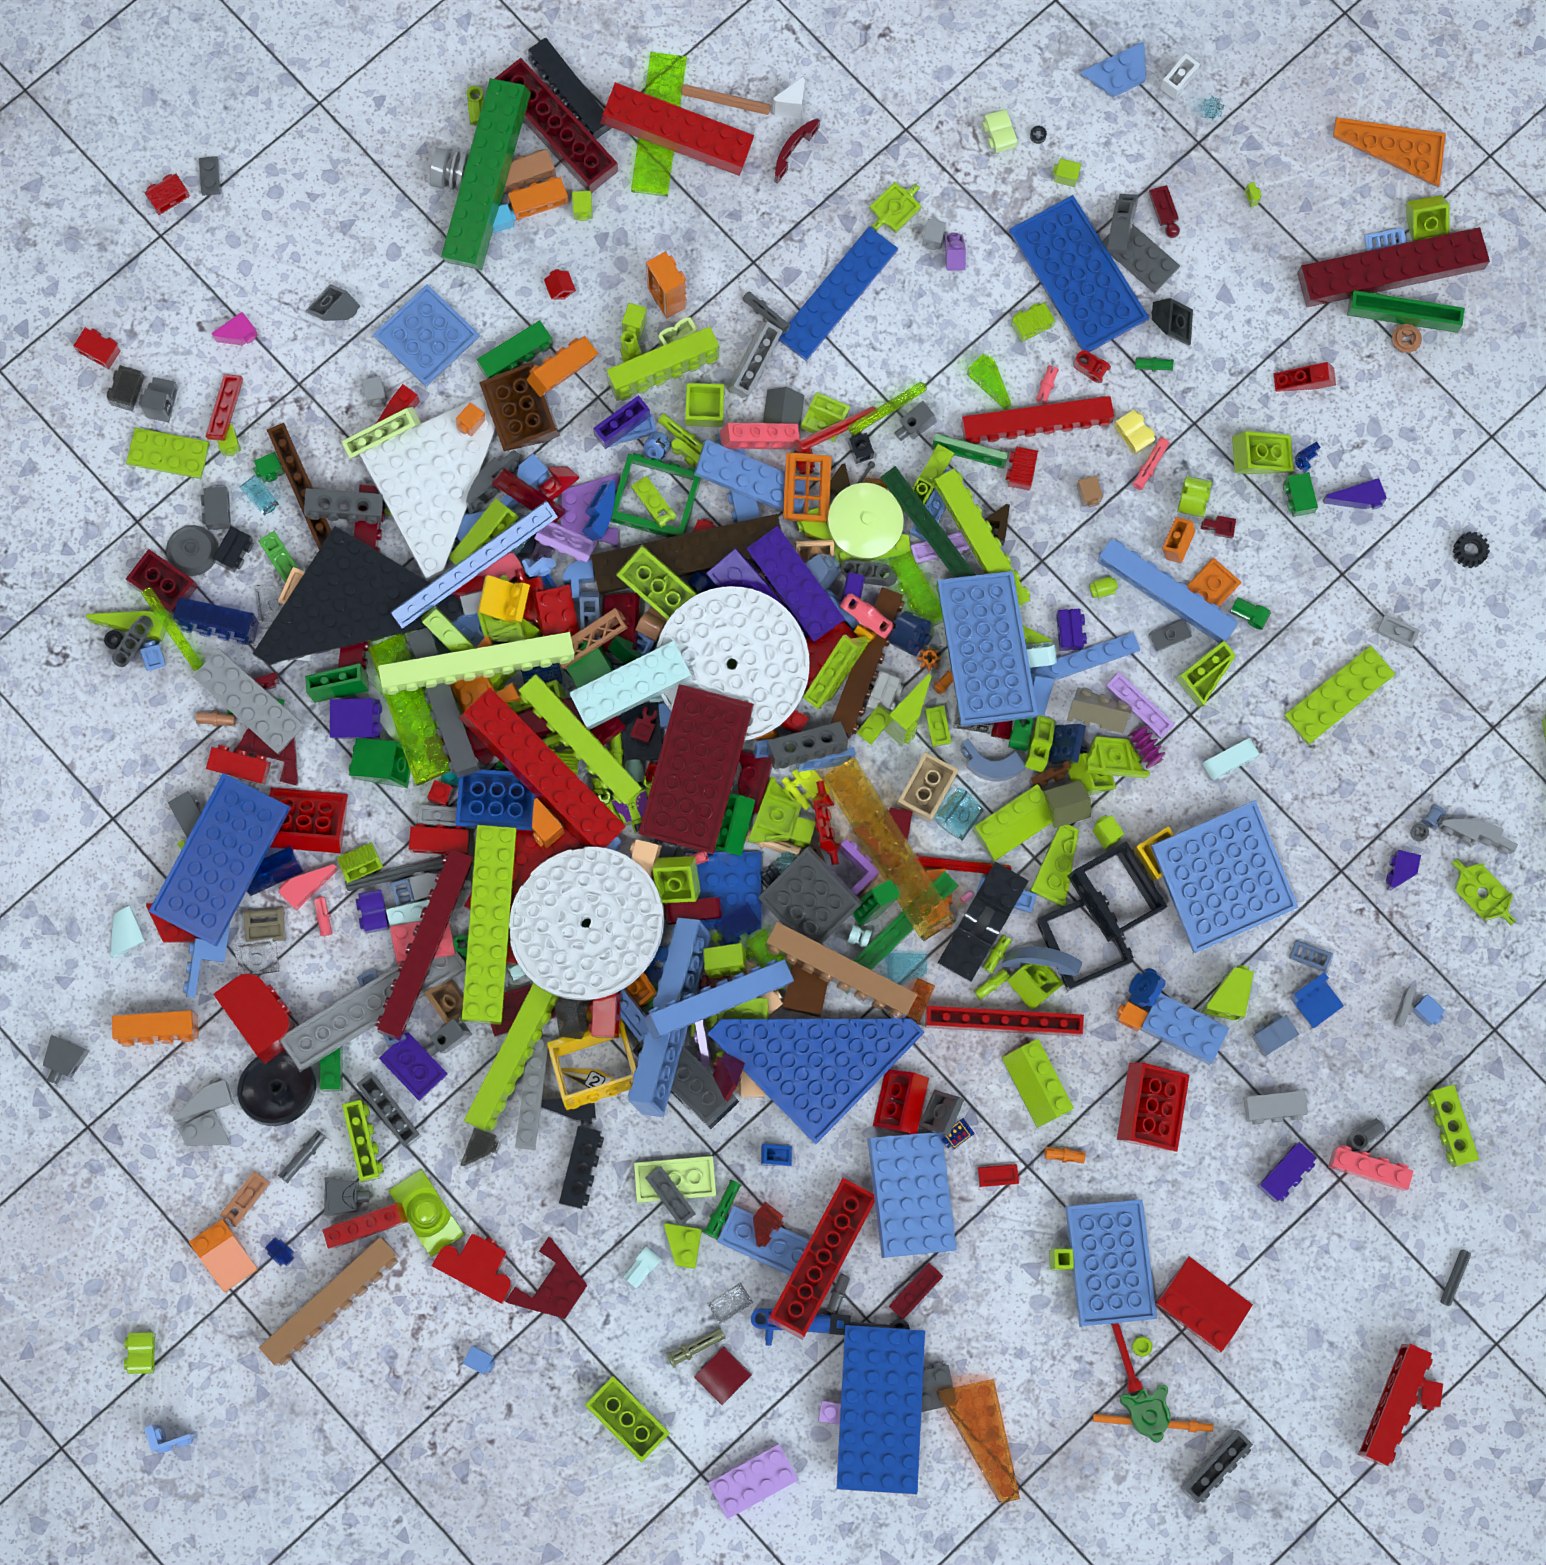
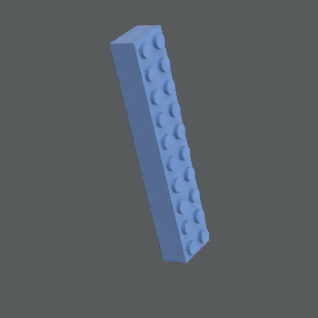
M677 919V923L673 927L672 941L668 945L667 960L663 963L662 978L658 982V993L653 1000L654 1008L660 1007V1009L666 1008L665 1004L673 1000L681 1002L683 1001L682 997L691 993L697 994L704 968V949L709 948L712 935L700 920ZM688 1026L655 1040L652 1039L649 1029L644 1034L643 1048L638 1056V1067L634 1071L633 1085L628 1093V1101L642 1115L664 1117Z

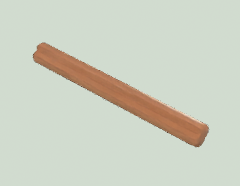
M683 84L681 88V94L684 96L765 115L770 113L771 105L686 84Z

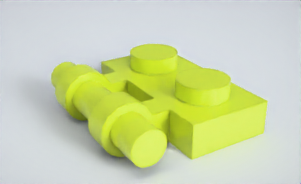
M796 769L791 773L795 778L794 781L791 782L788 777H785L781 782L785 785L786 790L797 799V802L802 804L806 811L811 807L807 800L814 798L816 793H818L816 782L823 780L815 770L798 772ZM824 783V785H825V790H826V792H827V794H828L829 792H831V790H830L829 787ZM801 785L807 793L802 795L796 787Z

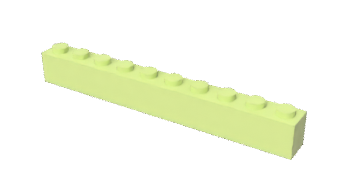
M570 632L379 665L378 670L383 694L393 695L401 690L415 691L418 687L424 686L432 688L437 686V684H454L456 681L463 679L471 681L480 676L489 678L497 673L510 674L514 670L520 669L528 671L533 669V667L541 666L544 668L559 662L560 664H567L574 660V650Z

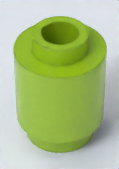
M1107 576L1090 583L1089 588L1092 598L1097 597L1100 599L1116 594L1115 590L1118 589L1116 579Z

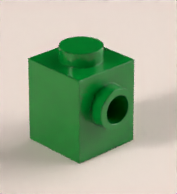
M275 452L254 460L256 467L253 470L257 479L261 477L263 482H273L278 479V476L285 474Z

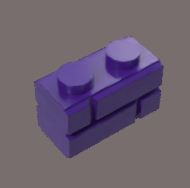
M1079 608L1058 610L1056 619L1059 651L1083 649L1084 644H1087L1086 632L1083 633L1082 625H1085V615L1081 614V609Z

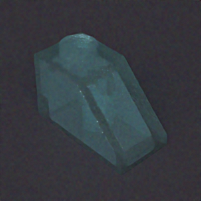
M255 476L240 486L243 493L264 516L274 511L275 507L279 505L268 488Z

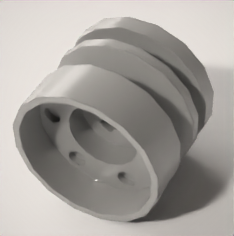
M436 148L431 163L430 186L444 188L446 182L449 181L450 190H454L457 182V191H459L469 153L463 152L460 158V152L455 151L451 159L448 149Z

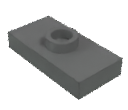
M1183 619L1150 633L1149 637L1156 652L1189 639L1192 635Z

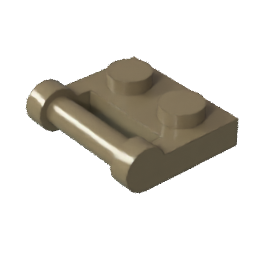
M283 906L265 910H244L246 944L286 941ZM277 916L278 921L251 923L252 918Z

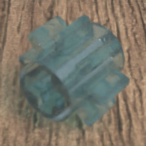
M1211 95L1209 100L1204 99V105L1201 106V111L1205 112L1204 118L1208 117L1214 120L1216 116L1221 117L1225 106L1220 103L1221 98L1217 99Z
M782 852V857L777 858L776 868L779 872L782 873L797 858L794 853Z

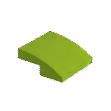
M816 392L800 428L813 434L846 419L851 406ZM838 435L828 440L835 443Z

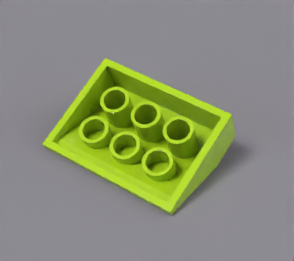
M930 674L889 714L885 732L900 746H903L904 743L908 745L915 738L917 726L919 725L918 720L932 677Z

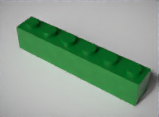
M1353 291L1349 298L1347 316L1397 324H1410L1417 327L1458 333L1463 326L1465 308Z

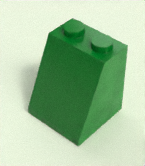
M356 738L355 745L353 746L352 761L349 765V776L361 781L408 788L415 751L396 741Z

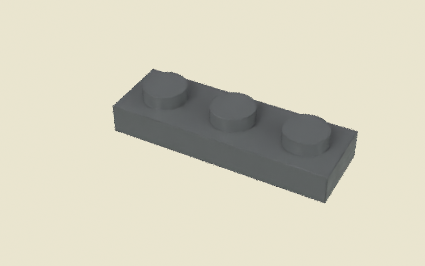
M662 1166L645 1177L679 1226L696 1215Z

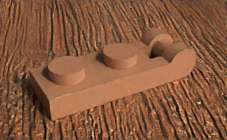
M254 1171L224 1208L220 1216L224 1219H229L236 1228L271 1183ZM234 1207L240 1210L237 1215L232 1212Z

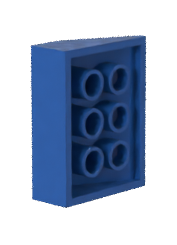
M480 770L459 778L455 826L477 827V825L533 831V805L536 797L511 771Z

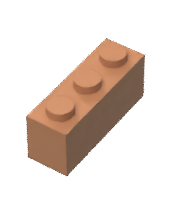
M537 150L532 155L520 156L515 161H512L503 193L506 194L514 189L523 188L532 183L556 176L555 167L548 150Z

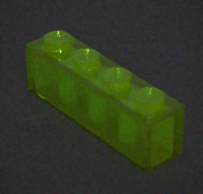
M908 551L891 560L889 566L897 574V582L899 583L897 587L900 593L905 594L907 597L906 603L911 611L914 610L916 615L930 621L931 628L942 623L941 605L911 552Z

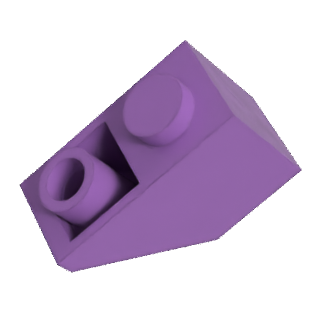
M953 232L944 235L947 271L965 270L966 247L963 234Z

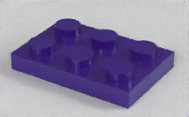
M407 1031L405 1033L406 1039L393 1044L379 1059L420 1102L448 1073Z

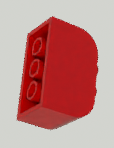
M242 974L213 994L264 1064L285 1050L280 1040L296 1027L289 1016L292 1014L282 1000H279L281 997L271 984L267 986L256 975Z

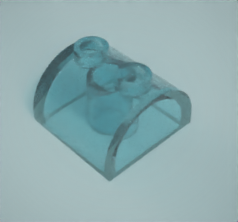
M956 788L954 793L948 797L944 807L937 812L935 821L949 834L963 841L984 809L966 790Z

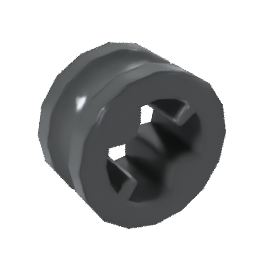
M1421 823L1416 824L1411 829V837L1419 842L1425 840L1429 836L1428 827ZM1416 828L1424 830L1425 833L1422 834L1424 835V837L1421 838L1420 835L1416 836Z

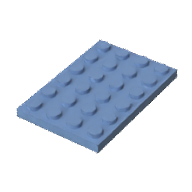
M923 1133L868 1138L881 1257L888 1258L956 1251L942 1135Z
M1143 1200L1066 1206L1070 1249H1073L1074 1269L1072 1271L1079 1327L1157 1319Z

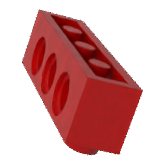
M396 1203L322 1229L327 1247L330 1249L408 1223L403 1204Z

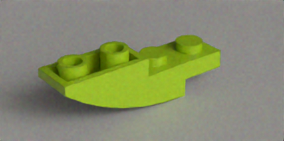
M939 444L912 487L924 505H926L935 489L932 484L933 480L943 475L955 454Z

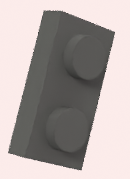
M218 157L199 158L202 196L221 194Z

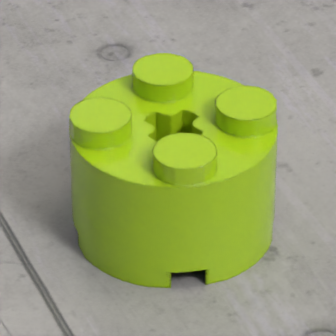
M1186 475L1177 512L1204 518L1205 506L1210 497L1212 481Z

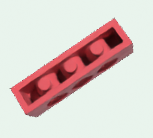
M727 423L720 430L721 445L728 449L792 450L794 448V441L800 440L798 424Z

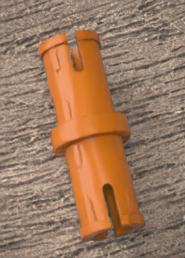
M1046 1146L1044 1158L1059 1160L1062 1163L1077 1162L1084 1164L1086 1154L1085 1151L1070 1150L1068 1147H1063L1062 1149Z

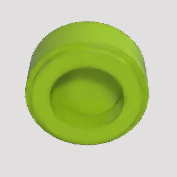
M1137 1337L1132 1342V1351L1137 1356H1147L1152 1351V1343L1147 1337Z

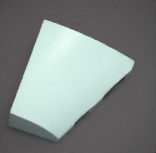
M130 906L113 915L110 953L112 959L146 942L134 911Z

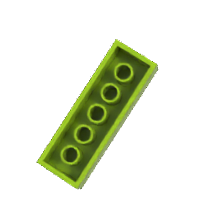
M711 326L607 369V381L616 401H625L635 393H644L654 385L661 386L666 383V380L680 378L685 372H694L704 364L710 365L715 363L719 358L720 346Z

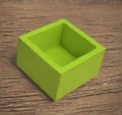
M687 383L685 426L723 427L724 384Z

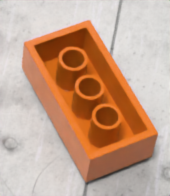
M665 251L646 262L647 289L667 319L686 308L687 299L685 295L687 292L685 288L687 286L683 272H678L675 267L677 265L672 255L668 256Z
M192 1010L112 1016V1038L123 1047L134 1046V1043L154 1045V1041L162 1042V1044H172L174 1040H181L183 1043L193 1042V1039L199 1038L198 1015Z

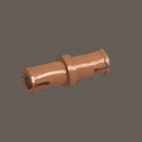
M197 711L196 724H212L214 727H218V725L235 727L236 716L234 714H220L218 711H214V713Z

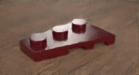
M742 751L739 759L742 769L739 776L738 795L755 800L752 814L757 815L773 766L768 757L755 758L754 754Z

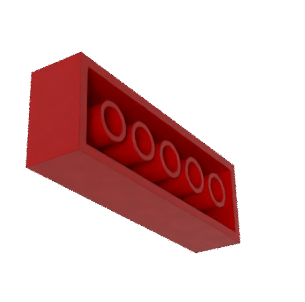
M1410 1343L1401 1344L1358 1456L1378 1465L1389 1466V1463H1393L1396 1452H1394L1396 1445H1399L1403 1439L1404 1434L1401 1432L1404 1425L1407 1426L1410 1421L1411 1415L1409 1412L1411 1407H1415L1418 1396L1416 1394L1418 1389H1421L1425 1383L1426 1378L1423 1376L1426 1369L1429 1370L1432 1365L1431 1352Z

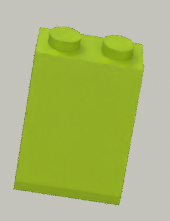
M1243 965L1234 967L1228 972L1203 1006L1201 1013L1238 1022L1245 1018L1254 971H1250L1249 967Z

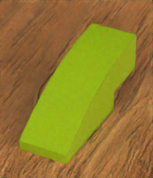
M1042 715L1036 717L1025 761L1026 768L1043 773L1048 763L1049 750L1053 742L1054 719Z

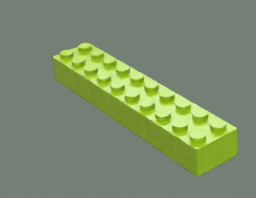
M477 825L461 1022L501 1025L516 828Z

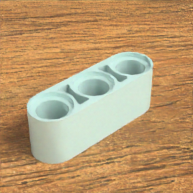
M1053 642L1026 645L1030 668L1057 663L1055 644Z
M1251 738L1202 764L1210 779L1215 780L1255 759L1260 754Z

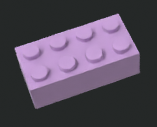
M777 1444L708 1483L726 1518L729 1519L798 1481V1478L780 1444Z

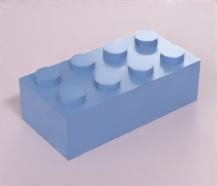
M1160 993L1155 1005L1149 1008L1148 1015L1140 1030L1210 1065L1213 1063L1229 1027Z

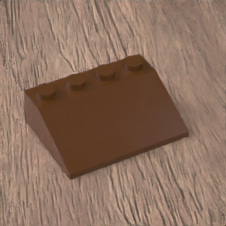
M532 362L479 382L503 451L544 443L560 436L546 394L540 397L526 380L531 374L529 371L534 367Z

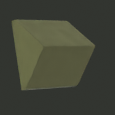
M1081 780L1043 791L1054 828L1091 817V798Z

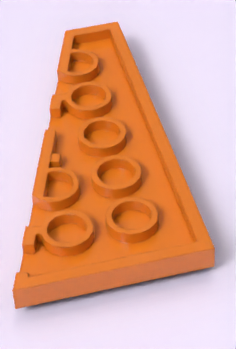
M1336 117L1333 132L1334 138L1436 187L1440 186L1446 133Z

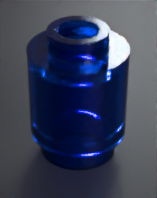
M276 1237L265 1247L267 1254L280 1267L283 1265L288 1266L295 1258L293 1257L295 1252L283 1240H278Z

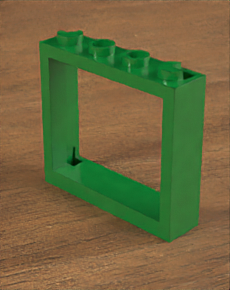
M628 453L614 499L610 522L667 538L683 535L688 526L701 478L694 475L695 469L693 468L684 469L675 463L665 464L657 458L647 459L639 453H633V455ZM632 464L693 480L679 528L669 525L660 528L655 521L618 512Z

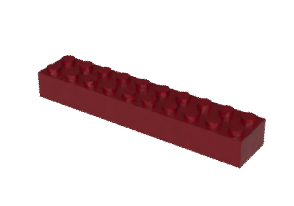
M1478 227L1301 265L1297 275L1306 308L1349 299L1353 291L1377 293L1484 270L1489 264L1490 259L1481 228Z

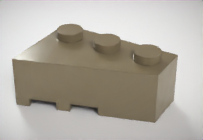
M1078 687L1069 709L1067 721L1072 722L1073 718L1083 720L1085 725H1090V722L1099 724L1102 729L1123 733L1132 706H1129L1125 701L1112 700L1108 695H1098L1088 688L1083 687L1081 689Z

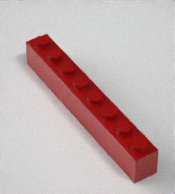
M1111 396L962 416L961 426L964 440L976 445L986 440L988 442H996L1000 438L1011 440L1022 435L1032 437L1036 433L1052 434L1058 430L1068 432L1072 431L1073 428L1079 427L1081 429H1089L1093 425L1105 427L1113 422L1114 412Z
M927 1006L925 1012V1028L1076 1037L1083 1035L1084 1015L941 1006Z

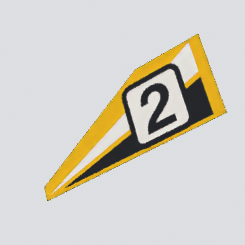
M562 1068L563 1075L588 1089L615 1079L598 1069Z

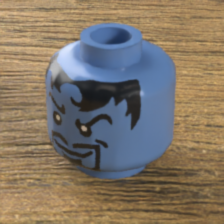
M654 432L645 441L644 452L649 458L663 459L670 450L671 441L664 433Z

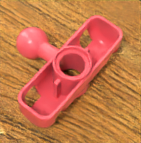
M847 594L840 603V607L854 616L860 624L866 628L869 627L884 639L891 632L893 623L881 615L875 607L867 602L865 603L854 594ZM852 599L857 601L853 606H849ZM885 621L887 625L884 628H880L882 622Z

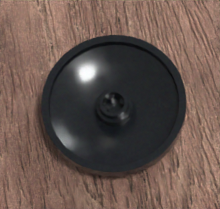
M285 1050L266 1064L257 1057L248 1064L240 1076L237 1087L238 1101L243 1111L253 1121L265 1126L285 1125L298 1119L310 1107L316 1093V1077L311 1066L299 1072Z

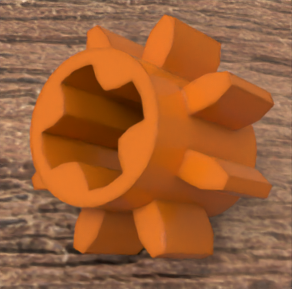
M928 647L926 652L924 650L920 651L922 657L917 658V661L922 663L920 669L925 667L930 672L932 667L938 668L936 662L941 661V658L937 657L938 650L934 652ZM927 656H930L932 660L931 663H929L926 659Z

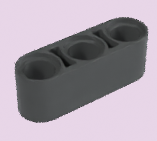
M846 560L840 566L841 573L845 577L849 570L854 568L852 573L865 577L864 584L888 587L894 585L897 581V574L886 564ZM872 570L871 574L866 576V573ZM886 573H889L888 577L883 578Z
M140 616L131 625L112 656V661L116 666L125 667L135 657L153 628V621L150 617ZM139 624L143 625L145 630L141 629ZM130 639H133L136 644H133ZM121 653L124 654L127 659L123 658L121 656Z

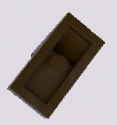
M1005 504L984 520H987L991 526H997L994 529L993 536L999 539L1002 546L1006 537L1010 504Z

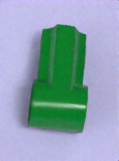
M1237 597L1230 613L1248 621L1250 626L1263 630L1271 611L1264 606H1255Z

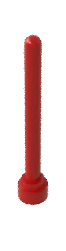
M1112 1323L1111 1326L1128 1377V1385H1126L1128 1393L1144 1389L1142 1381L1136 1378L1119 1323Z

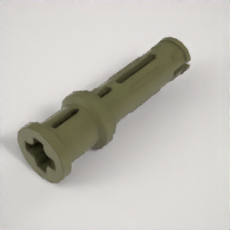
M719 1327L688 1345L686 1343L681 1344L680 1348L672 1352L668 1351L666 1355L674 1369L677 1364L685 1360H691L693 1358L692 1355L726 1338Z

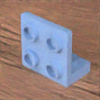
M151 1425L144 1428L151 1451H157L158 1454L173 1450L172 1446L176 1444L177 1447L191 1444L192 1439L196 1438V1434H188L164 1443L166 1435L163 1428H160L159 1425Z

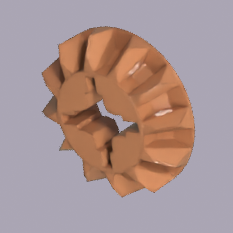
M1403 324L1394 330L1392 342L1394 348L1400 350L1401 353L1406 352L1409 354L1420 347L1422 336L1415 326ZM1403 336H1411L1409 340L1410 343H1408L1407 341L1402 343V340L1404 338Z

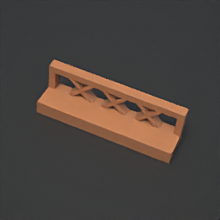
M614 608L573 635L571 640L574 660L567 664H560L563 669L568 668L627 629L623 614ZM620 623L621 626H619L615 630L611 629L612 627ZM603 634V637L600 640H594ZM588 641L586 649L583 651L578 650L582 647V643Z

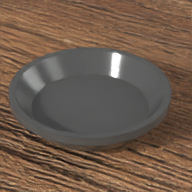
M189 525L178 529L169 538L166 546V556L171 565L187 576H197L207 572L215 564L212 558L218 549V543L213 534L206 528Z

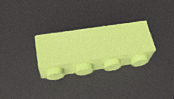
M410 407L341 442L349 458H355L360 453L421 425V422L414 408Z

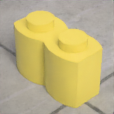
M1134 409L1114 423L1115 429L1134 455L1155 441L1154 431L1150 427L1147 428L1142 414Z

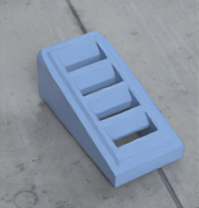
M1404 228L1364 236L1367 251L1406 243ZM1388 238L1391 239V244H1388ZM1372 239H1375L1376 247L1374 248L1372 244ZM1380 239H1383L1384 246H1381Z

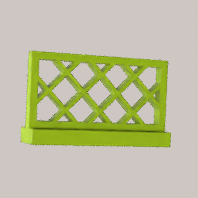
M843 635L803 698L817 709H821L825 702L831 701L871 639L867 636L851 639L847 635Z

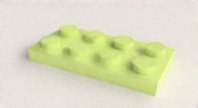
M713 1156L634 1163L637 1203L661 1201L645 1178L660 1166H662L685 1199L716 1196Z

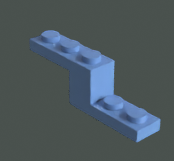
M767 739L756 741L753 751L755 758L768 757ZM854 747L847 748V751L840 754H832L822 759L809 760L803 764L798 763L796 768L798 772L851 765L854 762L856 752Z
M230 923L217 947L197 938L194 939V942H190L189 954H192L191 962H187L186 973H189L188 981H184L183 993H186V997L195 998L201 960L225 962Z

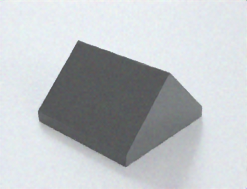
M788 387L767 390L763 423L798 424L800 431L805 395Z

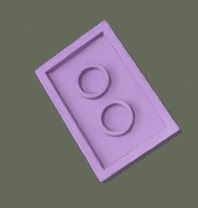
M550 522L539 530L535 536V539L541 544L554 547L560 553H567L574 556L576 560L588 562L597 544V541H592L588 537L555 522Z

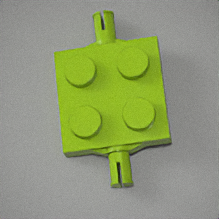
M894 182L869 206V210L878 218L871 225V228L877 231L884 224L896 234L921 210L922 206L913 196L920 187L914 183L910 189L906 190Z

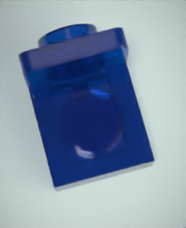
M1317 441L1295 456L1296 466L1303 470L1304 473L1311 468L1308 461L1318 456L1317 452L1321 447Z

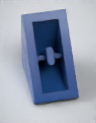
M761 1144V1166H792V1146Z

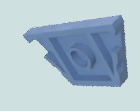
M1144 42L1081 71L1080 75L1084 79L1086 77L1094 82L1096 87L1103 89L1112 98L1144 83L1146 80Z

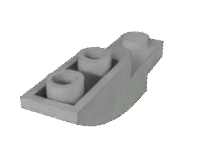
M1449 819L1443 820L1438 825V828L1442 829L1441 832L1449 836L1454 835L1465 844H1473L1477 839H1480V843L1486 846L1492 845L1502 854H1512L1518 846L1517 843L1501 836L1503 828L1483 821Z

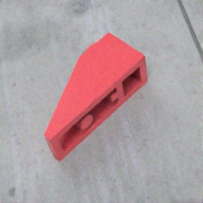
M332 864L293 877L290 880L287 879L280 885L278 893L297 911L338 871V868Z

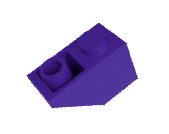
M1398 850L1391 855L1389 865L1392 868L1391 873H1388L1386 877L1387 890L1395 889L1418 874L1421 855Z

